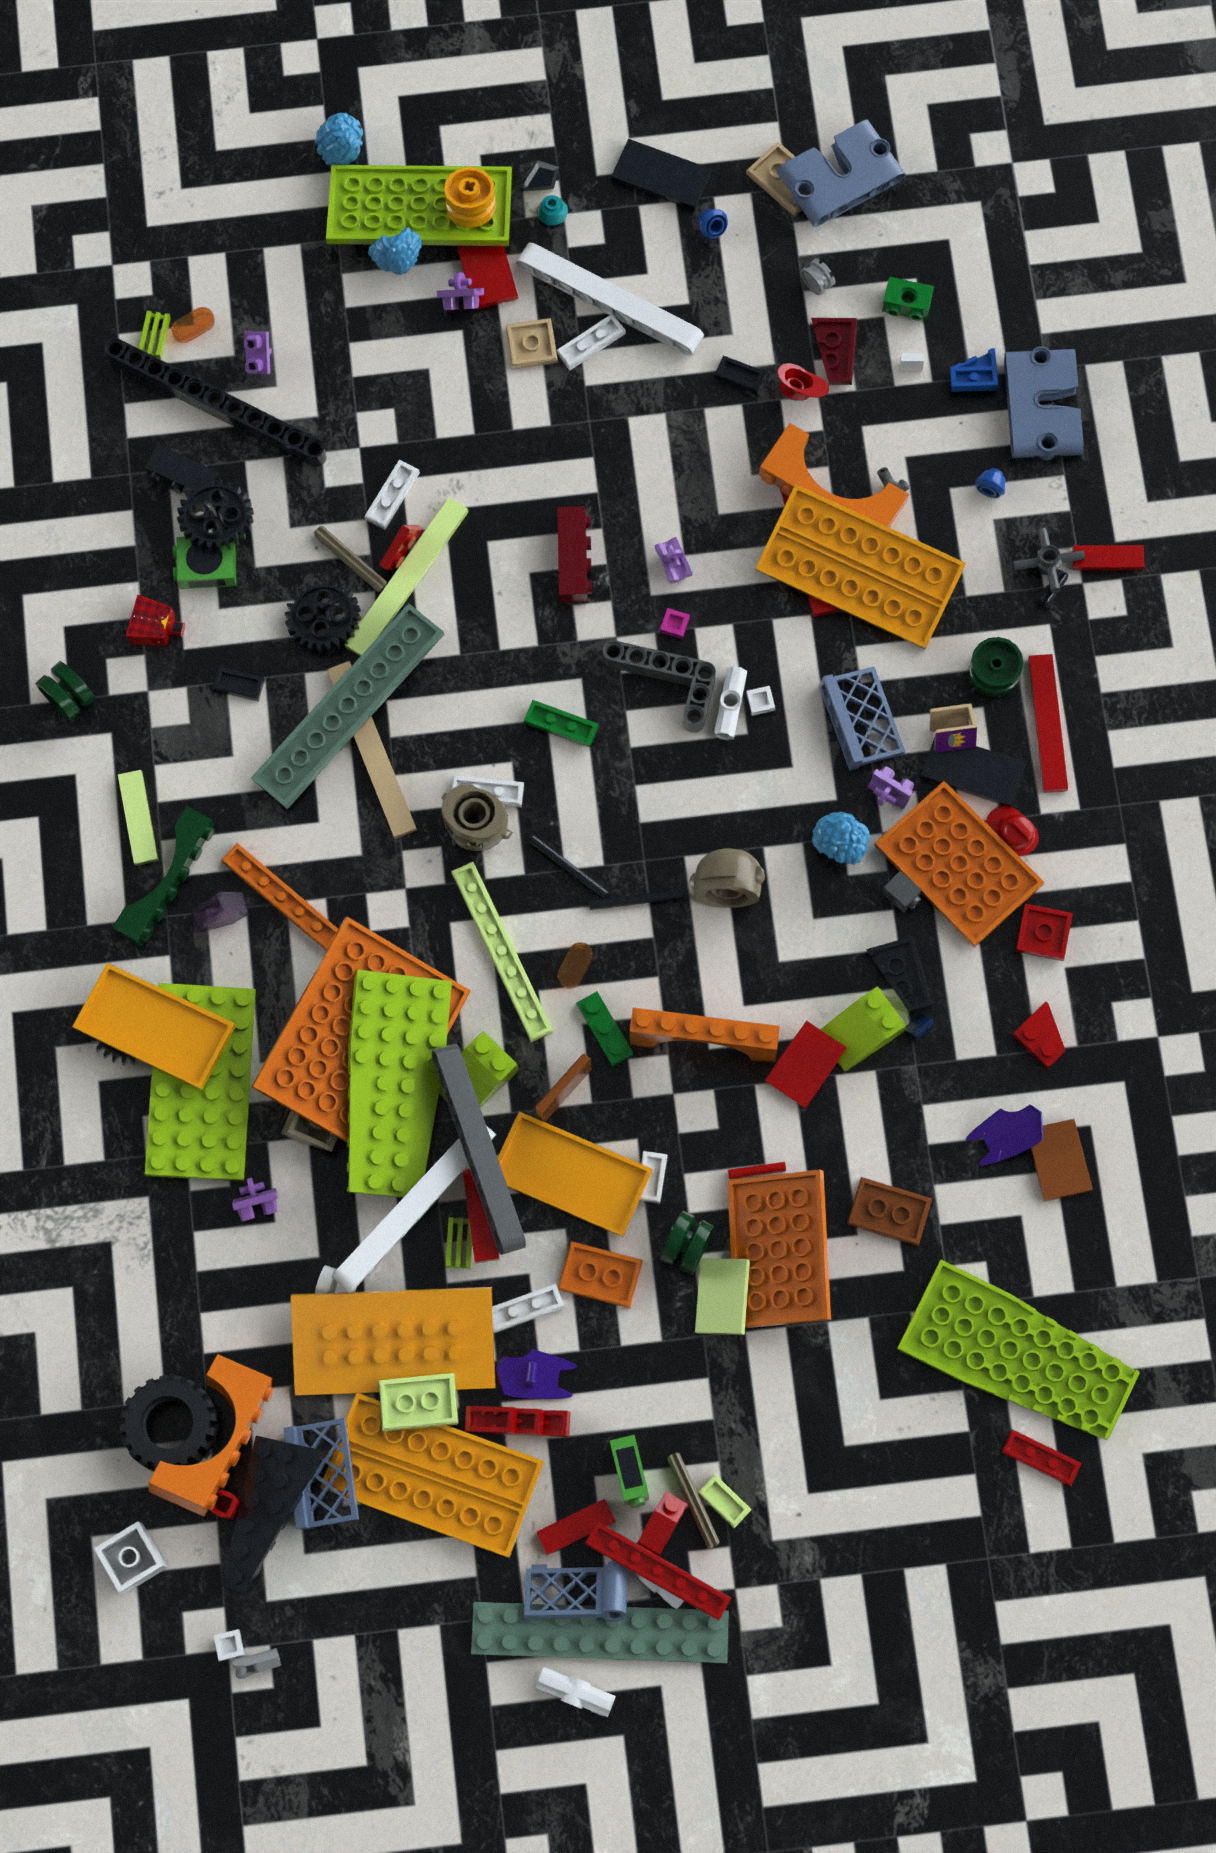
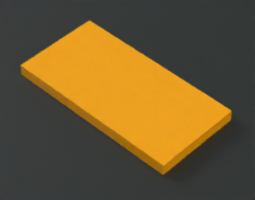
M107 963L72 1027L203 1090L236 1028V1024Z
M520 1111L498 1156L508 1188L622 1238L628 1229L654 1171L650 1167Z

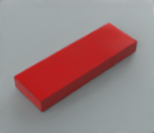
M1073 545L1072 552L1083 550L1085 554V560L1073 561V570H1144L1145 567L1144 545Z
M1013 1429L1001 1452L1071 1487L1082 1464Z
M603 1499L536 1533L548 1556L589 1536L597 1521L605 1526L616 1523L606 1500Z

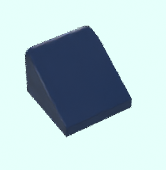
M920 1014L906 1025L904 1032L913 1042H917L932 1029L934 1020Z

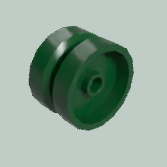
M1001 637L988 638L980 642L973 651L968 670L969 680L973 687L981 694L990 697H1000L1010 693L1018 684L1024 664L1020 649L1009 639Z
M59 661L50 669L55 680L44 675L35 685L54 708L66 719L72 721L80 713L75 701L81 706L86 707L95 699V696L73 670L62 661Z
M682 1211L668 1234L660 1261L672 1266L678 1261L682 1253L680 1269L693 1275L708 1245L715 1225L702 1220L693 1233L691 1231L695 1223V1217Z

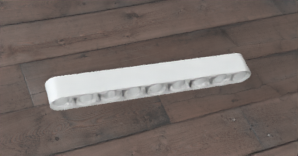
M529 242L516 261L518 267L523 271L608 315L613 314L621 322L683 354L692 355L704 336L703 332L694 325L537 244Z
M487 1127L492 1141L496 1134ZM460 1139L447 1150L331 1276L349 1293L364 1280L469 1166Z

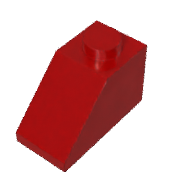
M665 1491L637 1544L659 1556L679 1523L687 1503Z

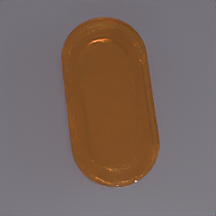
M206 307L195 309L173 323L171 329L173 337L181 343L193 340L214 326V314Z
M578 942L569 949L558 971V981L564 988L572 989L581 983L593 959V952L588 944Z

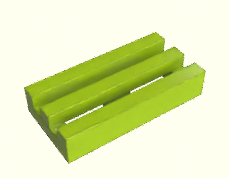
M147 311L139 349L145 351L151 322L154 320L148 349L145 352L162 359L171 319L170 314L165 313V315H161L159 312L153 314L152 311ZM163 321L157 351L153 352L159 322Z
M449 1217L445 1266L446 1268L471 1269L472 1238L469 1218L458 1219ZM454 1224H458L456 1263L451 1262ZM463 1225H468L466 1262L461 1263Z

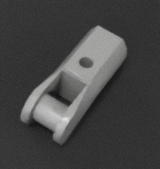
M277 1648L254 1655L239 1656L232 1661V1665L237 1669L235 1672L236 1677L244 1679L255 1673L279 1667L281 1662Z

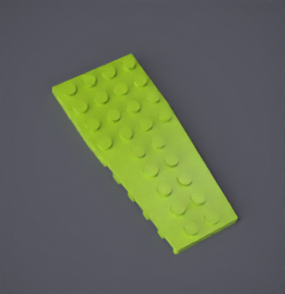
M355 970L348 1043L350 1087H348L349 1138H347V1147H349V1163H347V1172H349L347 1192L404 1198L425 1175L440 1089V1081L432 1060V1050L444 1047L447 1043L452 981Z
M940 1260L897 1350L967 1385L1108 1440L1139 1376V1371L1130 1368L1118 1358L1112 1357L1100 1350L1095 1344H1090L1080 1338L1075 1332L1060 1326L1050 1317H1045L1035 1311V1308L1010 1293Z

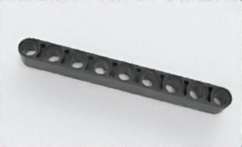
M455 1043L433 1049L432 1060L497 1250L503 1255L526 1248L525 1236L460 1048Z

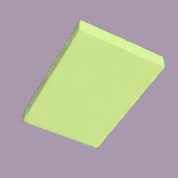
M701 1258L695 1333L745 1335L750 1260Z
M454 1373L379 1380L383 1432L458 1424Z

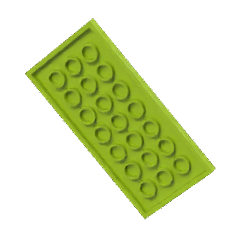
M331 165L326 242L327 244L373 245L383 235L392 237L408 227L411 231L420 235L421 245L509 246L512 167ZM466 167L485 171L492 178L495 189L496 206L494 215L484 225L474 228L455 224L448 217L445 206V181L450 174Z
M158 983V987L235 1023L236 1028L203 1090L152 1067L145 1176L244 1182L256 989Z

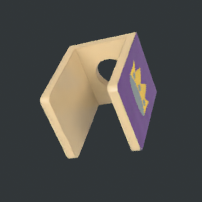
M971 704L930 709L929 728L931 732L935 731L934 749L936 753L976 747L977 725Z

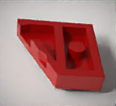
M402 525L379 565L386 570L398 568L406 554L425 530L418 525Z
M1046 1001L1012 1035L1047 1069L1066 1051L1050 1006Z

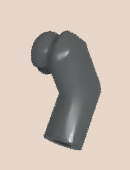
M887 467L878 470L877 474L884 487L890 482L903 491L909 489V485L903 479L898 483L893 480Z

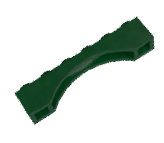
M186 806L174 826L176 834L175 853L166 876L149 895L136 903L124 907L112 927L117 935L139 947L142 946L143 942H147L150 939L156 921H161L165 914V906L169 901L172 902L178 892L176 888L181 881L184 882L190 873L189 867L192 862L199 859L205 841H209L214 834L215 829L212 819Z

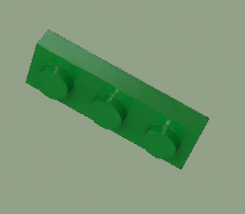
M532 700L524 719V724L589 748L599 728L598 723Z
M598 991L576 1002L578 1009L611 1066L633 1055L630 1046Z

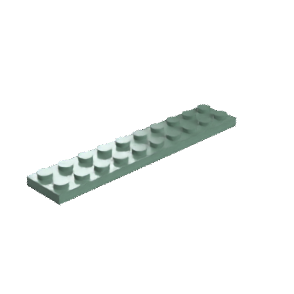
M408 603L256 771L251 779L288 809L445 635L444 631Z
M473 1603L472 1655L727 1663L729 1611H724L719 1621L696 1609L676 1610L627 1607L626 1618L620 1621H609L602 1617L525 1619V1604ZM531 1604L530 1611L541 1610L547 1604ZM571 1605L554 1606L559 1610H566ZM581 1606L585 1610L596 1609V1606Z

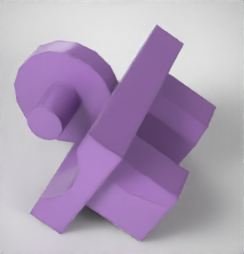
M457 272L454 275V279L448 280V285L454 286L455 290L437 291V298H443L444 310L459 309L458 296H463L464 309L479 308V295H484V288L466 289L467 285H471V279L465 278L462 272Z
M246 331L244 339L246 351L245 370L251 374H270V354L272 353V348L269 347V332Z
M677 537L655 545V550L671 584L692 576L693 573Z
M887 766L880 771L876 769L868 784V788L880 797L877 804L883 806L887 801L904 809L913 793L914 783L908 779H903L900 783L893 779L894 771Z
M248 1178V1186L239 1189L241 1195L248 1193L251 1195L233 1199L232 1203L234 1210L238 1211L241 1220L246 1221L255 1218L252 1205L261 1203L264 1215L277 1212L276 1199L278 1198L276 1188L257 1193L256 1191L265 1189L264 1182L254 1184L253 1179Z

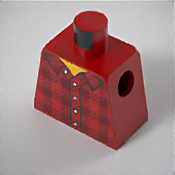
M137 595L126 637L129 644L166 646L170 634L183 636L185 623L174 621L175 613L171 607Z

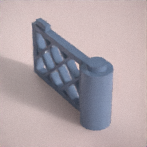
M610 1561L603 1567L547 1568V1564L532 1565L531 1569H526L525 1619L602 1617L609 1621L623 1620L627 1615L628 1569L615 1561ZM597 1575V1582L589 1589L581 1582L586 1576ZM561 1576H568L573 1581L562 1589L556 1581ZM532 1577H544L547 1582L537 1590L532 1585ZM552 1585L560 1593L549 1601L542 1593ZM578 1585L585 1593L575 1601L568 1592ZM590 1596L596 1602V1609L585 1610L580 1604ZM538 1597L547 1604L541 1610L530 1611L531 1603ZM565 1597L572 1605L566 1610H559L554 1605Z

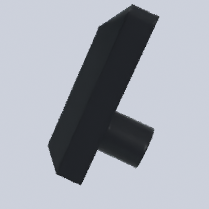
M537 160L521 185L520 191L554 189L559 165Z

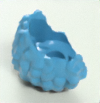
M337 113L330 116L326 122L320 125L319 130L316 132L315 143L318 145L317 153L318 155H323L322 160L325 161L326 165H349L351 161H355L358 158L360 146L363 144L361 141L363 129L360 122L347 113Z
M406 227L399 234L392 237H387L386 235L380 237L375 241V244L369 247L368 254L371 256V260L376 262L378 268L386 272L392 271L398 275L405 274L415 265L419 250L422 248V240L418 233Z
M833 812L818 820L812 831V842L819 853H824L828 858H834L839 863L844 861L846 864L851 865L860 863L867 851V844L870 842L869 830L866 825L855 820L852 814L844 812Z

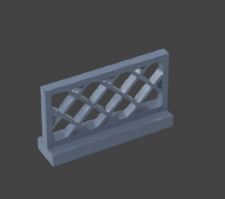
M875 667L834 677L831 674L822 678L819 688L849 771L858 769L860 765L903 755L906 752ZM871 676L873 681L871 689L858 682L860 677ZM845 681L853 685L850 693L847 694L840 690L838 682ZM855 687L868 693L864 702L851 696ZM870 695L879 699L881 706L878 710L866 704ZM848 700L861 707L857 715L847 711L846 704ZM863 708L875 714L872 723L859 717ZM878 716L887 720L889 726L886 731L874 725ZM856 722L868 728L864 737L855 732L854 725ZM871 730L883 736L879 745L867 739ZM885 738L894 741L897 749L890 751L882 747ZM864 743L876 749L874 755L864 757L861 749Z
M341 1418L297 1427H285V1442L316 1449L324 1438L333 1445L326 1457L321 1459L323 1461L316 1469L312 1480H309L302 1492L303 1496L294 1510L296 1529L308 1530L314 1527L359 1520L346 1419ZM340 1425L341 1435L334 1442L326 1434L332 1426ZM313 1430L319 1435L312 1447L305 1443L304 1431ZM336 1449L344 1454V1461L339 1468L329 1461ZM326 1463L336 1470L329 1482L319 1476ZM340 1474L347 1479V1486L342 1493L332 1486ZM316 1478L326 1485L318 1497L311 1493L310 1487ZM329 1489L339 1495L332 1508L322 1501ZM343 1499L350 1504L351 1515L341 1516L335 1511ZM321 1504L329 1512L323 1520L315 1521L314 1510ZM333 1514L337 1517V1518H331V1519H330V1517H331Z

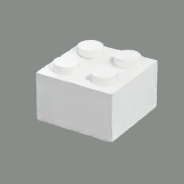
M139 1521L94 1548L116 1589L123 1595L168 1568L144 1525Z

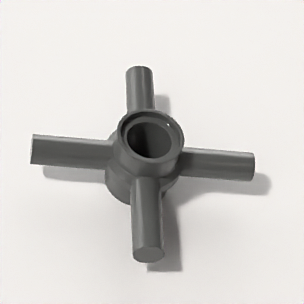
M1041 528L1038 530L1041 549L1037 558L1013 561L1014 570L1038 567L1042 574L1048 576L1051 592L1057 593L1060 591L1057 570L1060 568L1061 563L1085 560V554L1083 550L1060 554L1057 547L1050 545L1047 529Z

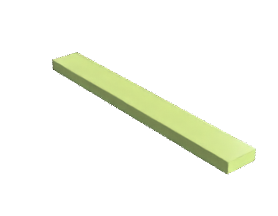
M451 498L447 499L359 623L360 628L354 631L355 637L348 639L349 644H345V648L361 656L389 626L468 514L466 507Z
M474 862L451 871L530 1041H536L553 1033L552 1027Z

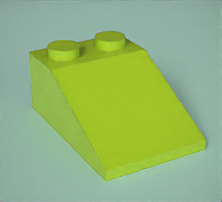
M877 986L855 1001L820 1030L847 1047L837 1062L842 1070L846 1072L904 1033L906 1024Z
M484 1031L461 1052L480 1108L519 1071L518 1064ZM440 1084L439 1095L446 1101Z

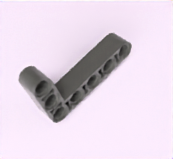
M611 640L604 645L603 661L609 668L690 686L684 710L683 724L685 729L691 733H697L703 729L716 679V669L712 663ZM611 651L619 653L615 658H611L607 654ZM638 656L642 658V661L634 663L630 659ZM663 662L665 666L663 668H656L653 664ZM685 667L688 671L682 674L678 673L676 669ZM703 672H708L711 674V677L703 679L699 675ZM696 694H703L706 698L698 701L694 696ZM695 715L700 720L698 722H690L688 718Z

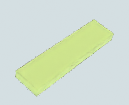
M141 770L118 774L134 865L138 866L157 862L159 859L143 773Z

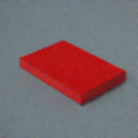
M457 246L465 278H470L472 281L471 285H467L468 289L484 288V295H479V308H474V310L518 299V293L504 246Z
M806 1020L765 1081L806 1109L847 1047Z

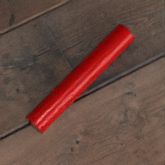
M785 1162L729 1169L728 1177L729 1179L785 1172L786 1164Z

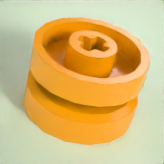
M466 167L456 170L445 181L446 212L455 224L474 228L484 225L494 215L496 206L494 183L485 171Z

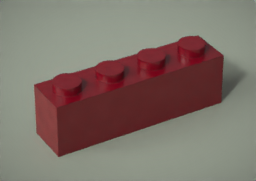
M585 506L557 507L560 603L588 602V594H592V580H587V572H592L591 558H587V550H591V536H586V529H591V516L586 515Z

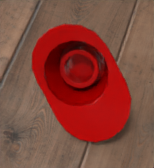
M791 363L783 364L777 371L780 379L779 388L782 394L791 400L803 401L809 397H824L829 392V385L824 379L798 365Z
M1001 806L989 813L986 823L1018 856L1027 855L1035 849L1039 839L1038 831L1033 823L1013 807Z

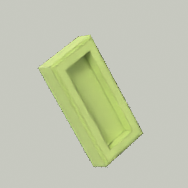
M715 1474L697 1492L733 1528L752 1510Z

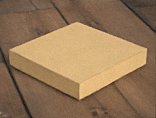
M551 318L506 324L512 370L558 363Z

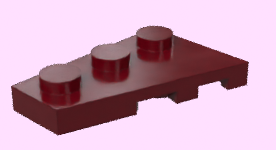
M811 318L829 385H852L857 318Z

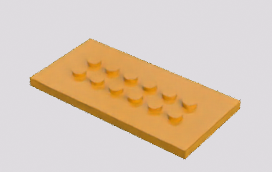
M795 484L755 570L926 649L966 563Z
M492 1287L291 1295L295 1395L380 1392L379 1380L448 1373L455 1374L456 1390L495 1388Z
M356 1393L346 1418L357 1502L510 1558L545 1461L447 1425L383 1432L380 1401ZM336 1449L330 1462L339 1468L344 1461V1454ZM328 1465L323 1479L329 1482L336 1470ZM340 1474L332 1486L342 1493L347 1486V1479ZM321 1483L320 1488L324 1489L326 1485ZM331 1489L328 1490V1492H331V1493L336 1494V1493H335L334 1491H332Z

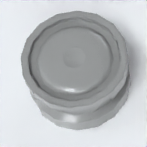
M814 259L810 262L808 268H803L800 271V274L807 287L813 293L820 296L824 293L825 288H830L835 284L834 276L830 277L829 273L831 270L824 262L820 264L818 263L819 259Z

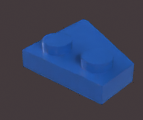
M995 348L989 349L987 354L979 358L974 356L964 363H958L950 367L951 392L998 390Z

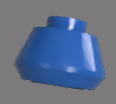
M707 209L703 211L698 220L701 234L708 239L720 237L728 226L726 213L720 209Z
M996 468L985 470L975 481L977 490L985 496L999 498L1005 494L1006 479L1002 471Z

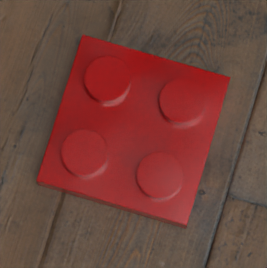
M1025 904L1016 952L1064 961L1073 913Z

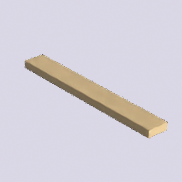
M350 661L327 669L333 685L351 668ZM371 716L356 732L354 738L394 839L415 832L417 829Z

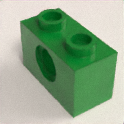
M889 277L882 312H886L891 316H906L914 321H927L934 286ZM903 299H910L912 302L906 303Z

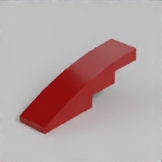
M465 1169L463 1171L475 1264L500 1260L499 1252L470 1169Z
M466 1406L464 1431L505 1435L569 1437L571 1412L566 1410Z

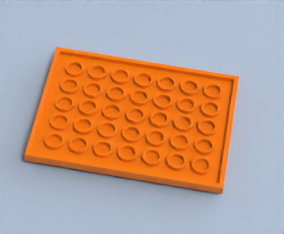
M349 917L344 918L251 1086L253 1089L346 1143L347 1138H349L348 1087H350V1075H348V1043L355 970L452 981L448 1032L471 990Z

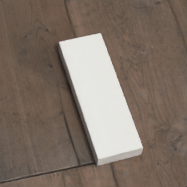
M611 314L557 349L556 353L570 371L625 335L626 330L616 317Z
M399 460L365 514V520L385 530L420 474L419 470Z
M453 775L451 789L458 785L472 784L495 795L504 806L522 807L524 782Z
M553 1284L492 1306L494 1334L563 1309L564 1305L557 1285Z

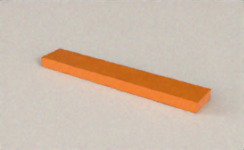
M236 843L221 859L222 863L327 951L338 928L241 845Z

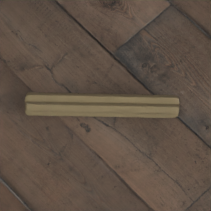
M319 526L315 530V537L377 592L384 590L387 582L324 526Z
M674 1453L668 1456L667 1461L707 1548L717 1546L719 1539L680 1454Z

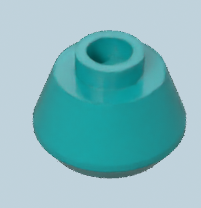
M555 195L546 196L537 207L538 218L544 224L551 226L562 223L568 214L566 203Z

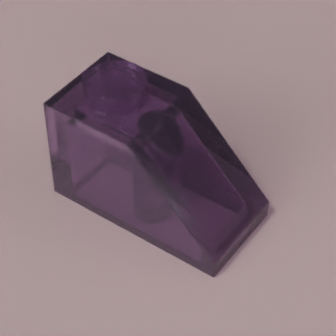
M219 892L192 910L197 933L234 924L248 915L243 892Z

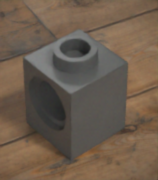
M899 871L884 887L882 894L904 913L908 908L913 910L921 901L919 897L922 889L903 872Z

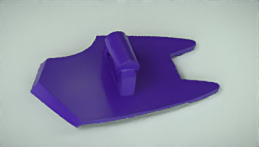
M1031 1104L1015 1112H1008L1000 1108L983 1121L966 1137L967 1141L983 1138L990 1150L979 1164L983 1166L999 1162L1024 1152L1043 1140L1042 1112Z
M532 1349L530 1353L523 1357H502L495 1366V1376L502 1395L526 1399H563L572 1397V1393L557 1387L559 1373L564 1370L576 1369L577 1365L563 1358Z

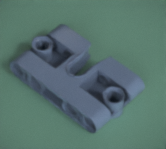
M864 120L834 136L835 143L831 147L838 165L845 175L838 174L832 164L815 147L790 159L777 169L778 176L792 193L793 204L802 208V211L813 227H818L887 190L905 177V172L890 152L889 143L880 138L869 120ZM799 192H805L807 195H802Z
M1040 346L1033 349V351L1005 352L1004 370L1012 458L1038 456L1042 460H1051L1055 455H1083L1081 409L1059 405L1042 406L1039 404V401L1058 400L1076 395L1078 375L1075 349L1049 350ZM1035 359H1042L1044 363H1038ZM1042 444H1049L1052 448H1044Z

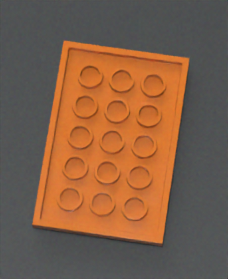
M945 781L874 844L899 871L903 872L922 889L921 894L974 948L1045 883Z
M811 1170L728 1180L731 1259L750 1260L745 1328L831 1320L824 1171Z

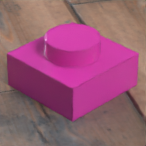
M667 608L660 633L683 639L690 615Z

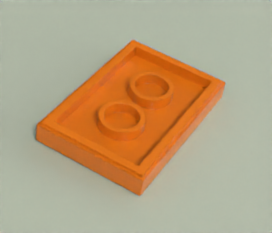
M571 1241L558 1290L630 1309L643 1260Z

